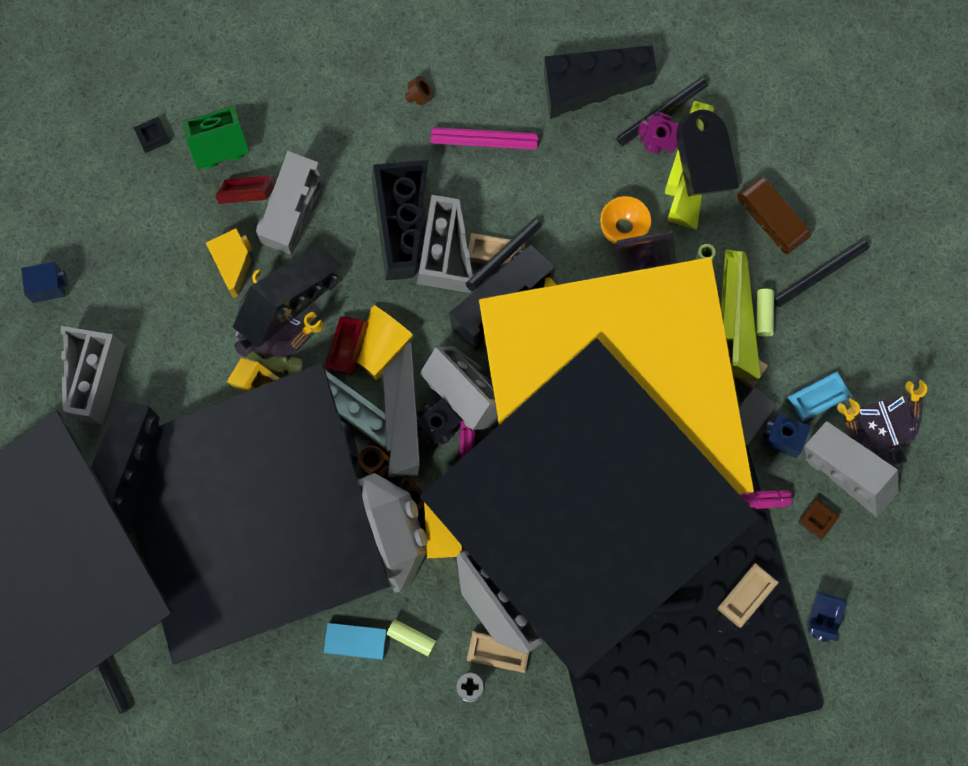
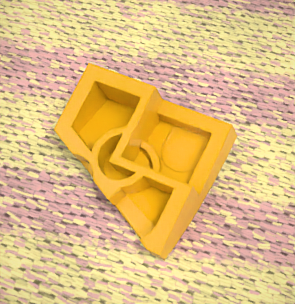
M374 305L370 310L367 321L368 327L356 364L377 381L383 374V369L395 359L414 336L394 318Z

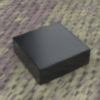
M159 117L133 127L145 153L170 143Z

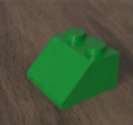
M235 106L183 121L186 141L196 169H211L217 166L219 162L228 159L236 161L249 153Z

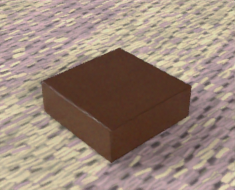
M815 499L798 523L822 540L840 516L818 499Z

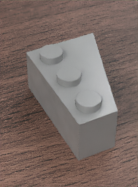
M287 151L264 217L260 219L257 225L256 233H258L261 244L292 255L324 185L319 162Z
M431 195L417 284L472 293L466 287V282L473 275L459 199Z
M61 326V335H63L64 351H61V359L64 361V377H62L63 412L76 421L103 426L126 345L113 334Z
M454 346L435 347L420 372V375L427 381L428 386L436 391L448 406L463 419V423L472 430L498 427L499 422L493 384L490 379L479 372L482 367Z
M827 421L804 446L806 461L814 469L823 471L834 483L843 488L875 517H878L899 493L898 470Z

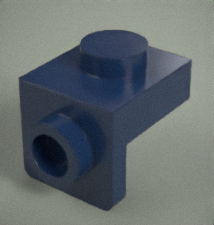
M817 591L807 621L808 632L812 634V637L824 642L829 640L838 641V629L847 605L846 599Z

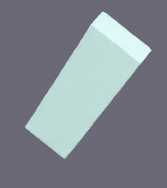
M326 371L339 417L387 451L385 413Z

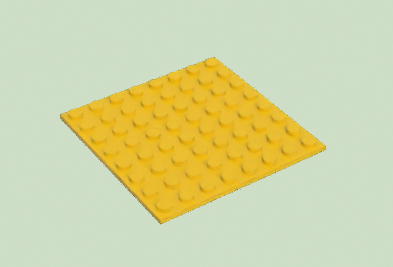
M711 257L479 299L499 425L591 342L598 338L739 494L754 492Z

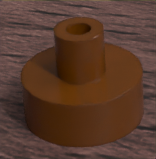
M417 76L408 82L409 92L405 93V98L409 103L415 101L419 105H424L433 99V90L424 77Z

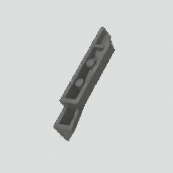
M407 343L404 350L383 369L387 454H391L388 477L418 476L419 472L412 345Z

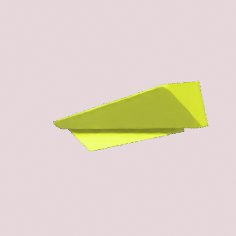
M694 100L690 113L697 110L713 112L714 107ZM697 118L696 125L699 130L703 131L704 124L701 119ZM678 150L664 193L674 196L667 221L696 230L702 195L688 197Z
M725 249L721 313L733 377L758 380L761 376L747 255L743 251Z

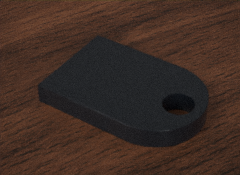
M697 110L686 115L678 125L676 139L688 197L738 189L739 183L729 134L722 119L709 110ZM697 118L701 119L704 124L703 131L699 130L696 125Z

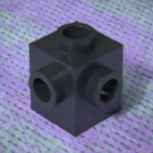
M441 399L433 407L429 403L417 413L419 417L417 420V426L419 427L417 434L426 444L431 441L434 446L439 442L444 445L456 435L453 430L460 425L461 420L448 404ZM438 421L441 423V426L435 428L431 423Z

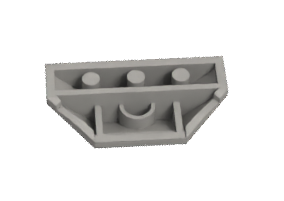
M374 473L359 479V483L362 489V498L380 556L388 578L392 583L393 590L396 593L412 584L427 552V536L420 527L417 517L418 508L411 499L410 493Z
M466 550L459 553L456 557L461 594L494 641L525 654L545 643Z

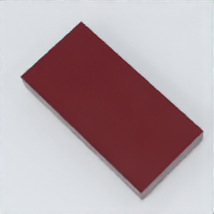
M274 175L225 179L215 197L219 204L268 200L275 187L276 180Z
M340 316L324 366L326 371L353 376L368 327V323L365 320Z

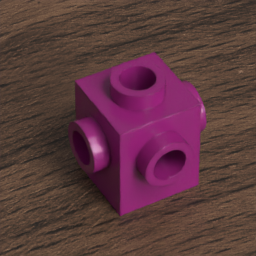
M657 112L656 116L650 115L647 117V120L643 119L637 132V135L641 136L639 143L645 145L644 150L655 154H660L661 151L673 153L677 145L676 133L679 124L671 122V116ZM656 130H659L660 137L657 136Z

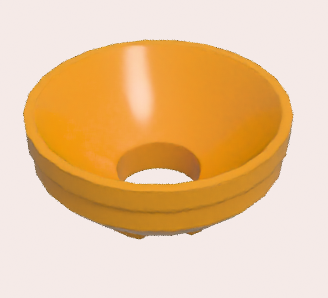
M628 196L617 197L608 202L602 210L600 217L601 230L604 236L613 244L625 247L633 246L642 241L648 234L651 226L650 212L644 203L636 198ZM623 219L628 220L633 228L629 233H620L616 228L617 222Z

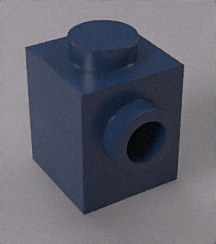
M55 262L21 268L24 294L32 303L66 297L64 287H68L67 274Z
M778 414L773 421L768 420L762 436L767 437L764 446L797 458L802 452L811 426Z

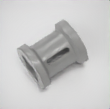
M467 673L462 675L457 681L458 695L464 701L475 702L482 696L484 690L483 681L478 675ZM468 680H473L474 685L479 686L478 690L473 691L472 696H468L466 690L461 689L462 686L467 685Z

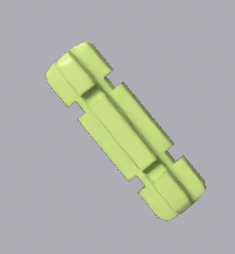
M250 350L247 355L248 360L258 362L268 370L285 373L286 370L289 372L288 374H293L301 371L303 366L302 360L299 358L291 357L287 359V356L266 352L260 354V351Z

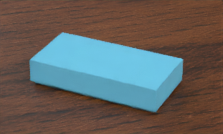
M837 371L788 396L787 400L802 423L851 398L852 395Z
M327 623L323 653L383 660L387 630Z

